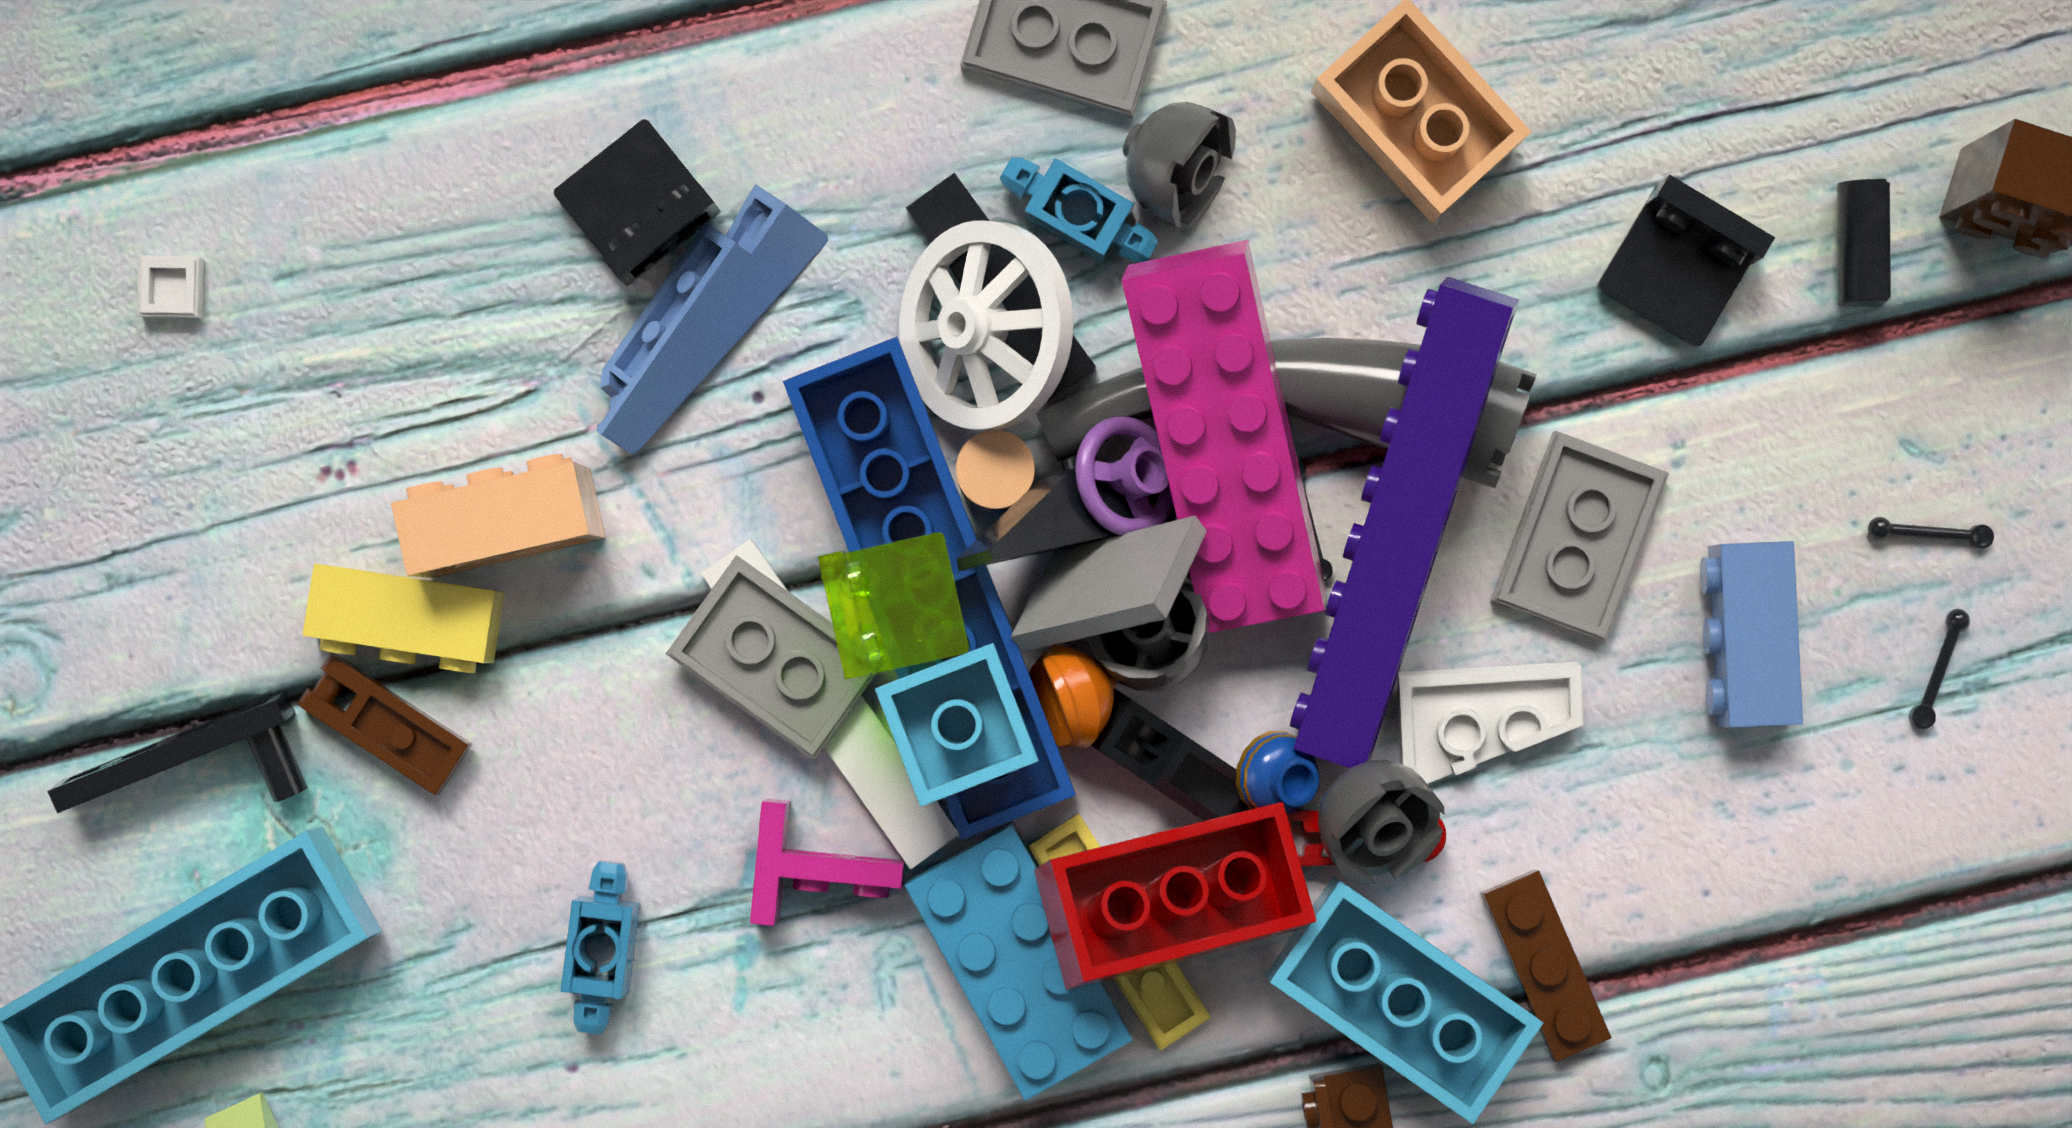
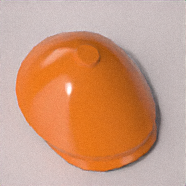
M1051 645L1029 671L1031 680L1056 744L1063 747L1089 748L1101 734L1110 719L1114 704L1116 682L1090 655L1074 648Z

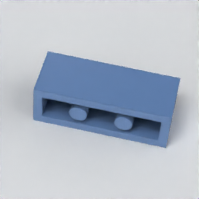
M1794 541L1733 543L1708 546V557L1702 558L1700 563V583L1702 592L1710 594L1711 618H1705L1703 623L1704 649L1707 655L1713 654L1714 679H1708L1706 683V704L1709 715H1716L1717 726L1729 728L1802 725L1803 712Z

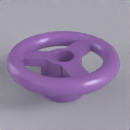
M1124 416L1105 419L1089 430L1079 446L1075 474L1080 497L1091 516L1105 529L1118 535H1125L1128 532L1163 524L1171 514L1174 503L1157 432L1148 424L1138 419ZM1121 434L1135 438L1130 450L1124 454L1122 459L1114 463L1095 461L1098 449L1108 438ZM1095 482L1112 484L1118 493L1124 495L1134 518H1125L1113 512L1102 500ZM1159 493L1158 499L1152 508L1147 496Z

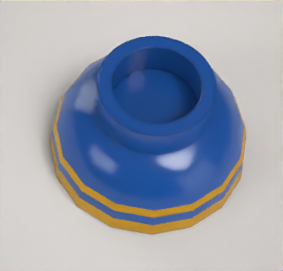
M1268 731L1254 738L1243 750L1236 769V786L1241 800L1250 810L1283 802L1286 814H1291L1302 808L1315 796L1319 787L1317 763L1314 756L1293 749L1297 736L1286 731Z

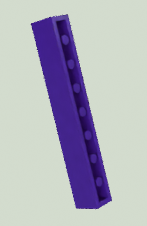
M1447 277L1440 284L1438 291L1427 289L1416 325L1426 328L1419 351L1411 348L1408 349L1397 384L1407 387L1406 394L1400 410L1390 407L1379 439V443L1389 446L1382 468L1372 465L1361 495V501L1370 503L1364 526L1357 523L1353 524L1343 552V558L1352 561L1346 583L1339 580L1335 581L1327 602L1325 615L1334 618L1328 639L1318 636L1308 663L1307 671L1317 674L1310 695L1303 692L1300 693L1290 720L1289 727L1299 730L1293 749L1347 768L1370 761L1520 299L1451 277Z

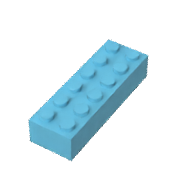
M324 828L307 830L0 1008V1046L45 1125L70 1114L383 931Z

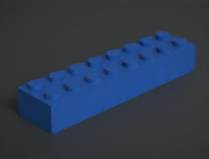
M898 337L891 338L784 380L783 384L898 679L994 643L1039 758L1038 762L945 797L960 839H966L1076 796L1021 651L1010 637L1013 631L987 565L963 571L958 569L956 559L977 538Z

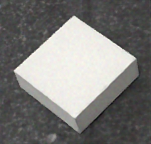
M139 256L137 316L142 318L203 319L204 259L200 257Z

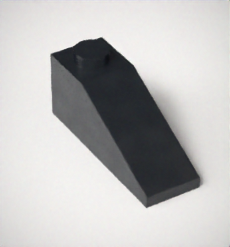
M1077 456L1062 460L1063 472L1040 479L956 559L959 571L1081 545L1118 535L1101 526L1086 509L1076 483L1075 466ZM1120 459L1106 461V463H1114ZM1095 482L1099 495L1113 512L1125 518H1134L1124 495L1118 493L1112 484Z

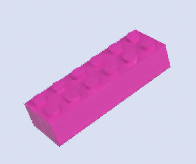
M1249 240L1127 265L1121 280L1177 520L1196 516L1207 530L1189 572L1195 595H1201L1210 619L1209 633L1325 611V581Z

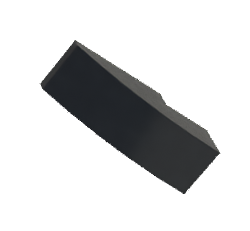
M1117 689L1114 690V704L1110 719L1101 734L1091 745L1093 748L1204 821L1250 810L1240 798L1236 786V769Z

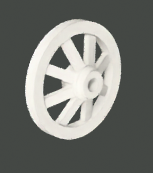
M984 220L970 221L945 231L933 240L918 258L907 280L900 307L899 339L923 402L936 415L953 425L967 429L992 430L1008 428L1028 419L1051 397L1065 371L1073 338L1071 296L1065 276L1054 255L1035 235L1010 223ZM991 243L999 245L1014 254L1016 257L982 290ZM968 251L960 291H958L947 268L956 258ZM1030 274L1036 285L1042 309L1007 311L1002 301ZM934 293H936L943 308L938 316V320L929 321L931 303ZM1043 328L1040 350L1034 365L1005 344L1008 331ZM941 339L946 346L939 369H937L932 356L930 341ZM985 356L1022 383V386L1013 395L1000 403L998 402ZM963 361L977 406L964 401L953 392Z

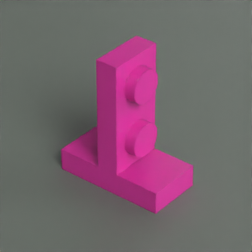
M765 799L762 801L750 924L774 926L779 921L783 877L793 878L792 888L796 890L829 892V882L854 884L853 895L875 898H889L890 888H902L906 865L904 860L786 849L791 801Z

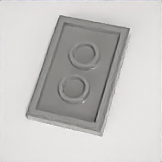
M980 0L960 66L968 71L1133 119L1167 1Z
M1554 431L1490 601L1607 643L1669 473L1567 434Z
M1191 516L1128 532L1125 535H1116L1054 551L1010 637L1023 652L1166 619L1207 530L1196 516Z
M738 555L731 561L666 652V655L813 760L820 754L885 662L880 656Z

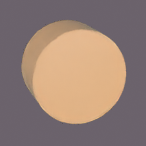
M1003 430L983 431L970 438L960 450L956 462L957 481L964 495L975 505L987 510H1005L1014 505L1032 487L1035 477L1034 459L1028 446L1016 435Z

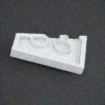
M1577 661L1399 672L1396 680L1400 764L1412 768L1427 784L1453 773L1458 775L1476 768L1478 763L1512 750L1517 752L1584 725L1582 668Z

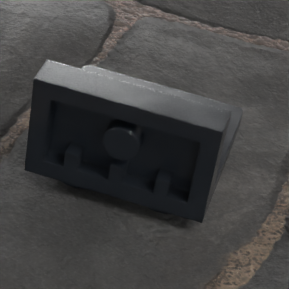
M647 119L639 121L554 189V196L604 257V262L616 277L627 287L700 230L705 222H710L721 213L715 202Z
M1669 174L1655 185L1599 279L1597 289L1689 345L1699 347L1706 340L1748 267L1764 258L1775 237Z

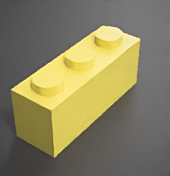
M314 563L302 636L320 638L319 650L356 655L357 644L379 647V659L415 664L417 653L439 656L440 669L475 673L477 662L494 663L505 592Z

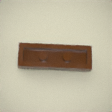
M1537 869L1531 870L1480 892L1533 1015L1543 1022L1540 1032L1552 1059L1558 1062L1611 1039L1612 1037L1540 871Z

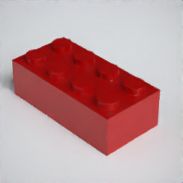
M1283 802L1050 859L1034 870L1066 990L1293 932L1317 922Z

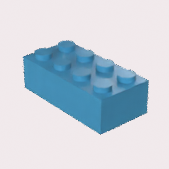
M1012 821L912 877L906 882L905 887L1022 1097L1026 1101L1133 1040L1128 1026L1102 981L1066 990L1034 873L1038 866Z

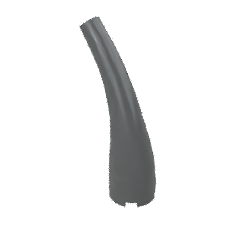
M1348 338L1271 340L1288 416L1388 450V445L1379 443L1381 431L1390 407L1401 409L1407 387L1397 384L1399 374L1408 349L1411 348L1419 351L1420 344ZM1499 361L1462 477L1494 489L1496 488L1502 471L1490 468L1489 464L1493 463L1502 466L1506 454L1510 452L1530 395L1517 391V388L1530 392L1537 374ZM1140 367L1084 389L1037 412L1036 415L1058 462L1078 453L1079 446L1085 435L1099 422L1111 417L1120 416L1141 420L1153 416L1143 370Z

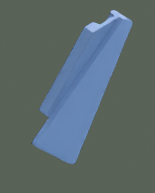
M756 184L750 191L726 236L705 222L602 369L600 388L610 396V409L602 422L597 424V432L631 454L637 453L828 241L827 234Z

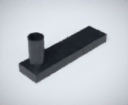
M955 172L906 207V211L930 244L942 233L959 224L970 221H990ZM991 243L982 290L1016 257L1014 254L999 245ZM968 251L961 254L948 267L960 285ZM1030 275L1002 301L1007 311L1042 309L1036 285ZM1043 328L1008 331L1005 344L1034 365L1040 350ZM1074 335L1065 371L1055 391L1047 400V404L1096 369V365Z
M285 690L62 779L47 792L56 812L60 813L246 738L273 801L279 802L308 788L281 727V724L285 723L295 713V710Z

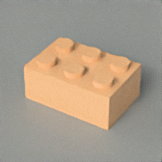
M1402 0L1325 70L1316 79L1310 91L1432 224L1532 132L1411 0Z
M553 454L526 461L528 471L519 474H513V471L503 472V468L499 467L467 474L468 485L455 488L454 484L443 485V481H436L407 488L408 499L391 503L406 575L431 579L606 539L591 469L573 462L571 457L564 458L563 454Z

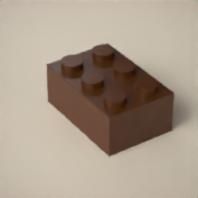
M2013 119L1960 149L1939 217L1957 222L1955 230L1967 236L1991 239L1992 234L2014 240L2012 248L2030 256L2047 258L2050 252L2056 253L2061 250H2067L2072 246V137L2028 122Z

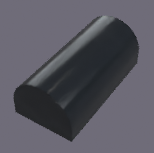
M1860 179L1837 183V292L1839 306L1881 307L1891 298L1890 182H1887V179Z

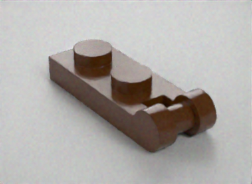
M330 652L321 666V669L324 671L323 676L314 689L307 687L297 704L309 714L433 795H440L473 744L363 673L348 660ZM344 686L357 693L346 711L334 703Z

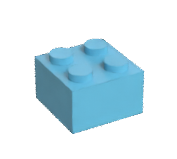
M994 643L875 688L920 807L1039 761Z

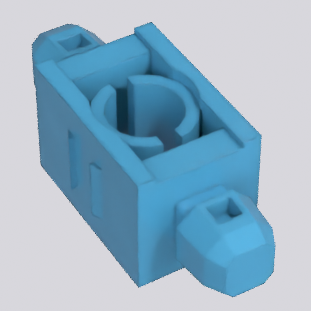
M1012 157L1000 176V181L1006 190L1022 200L1025 195L1031 198L1025 208V219L1101 263L1104 262L1112 246L1120 249L1118 256L1135 264L1150 259L1158 245V240L1151 231L1136 222L1134 227L1126 223L1133 212V202L1057 158H1054L1045 176L1038 172L1040 166L1024 158ZM1063 182L1069 186L1062 190L1061 199L1067 201L1073 197L1080 196L1089 199L1096 208V219L1100 222L1103 217V205L1112 210L1095 240L1088 236L1097 230V223L1093 220L1085 225L1078 226L1069 223L1062 214V203L1056 200L1055 217L1046 212Z
M598 861L592 870L588 889L594 891V897L579 896L572 900L560 992L581 994V1000L574 1002V1024L578 1032L602 1034L609 1025L613 1004L607 1003L608 997L622 999L630 991L640 903L620 901L621 894L627 893L628 872L625 863ZM587 917L622 922L621 928L611 922L605 926L604 933H607L613 939L616 952L610 962H606L600 967L599 973H605L616 966L615 976L580 972L581 967L585 971L591 972L597 968L598 962L589 955L586 942L591 932L602 927L603 921H598L586 927Z

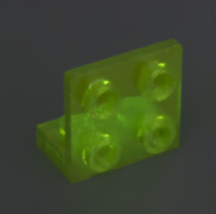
M937 532L847 553L839 551L818 556L845 680L957 656L969 651L946 540L942 533Z

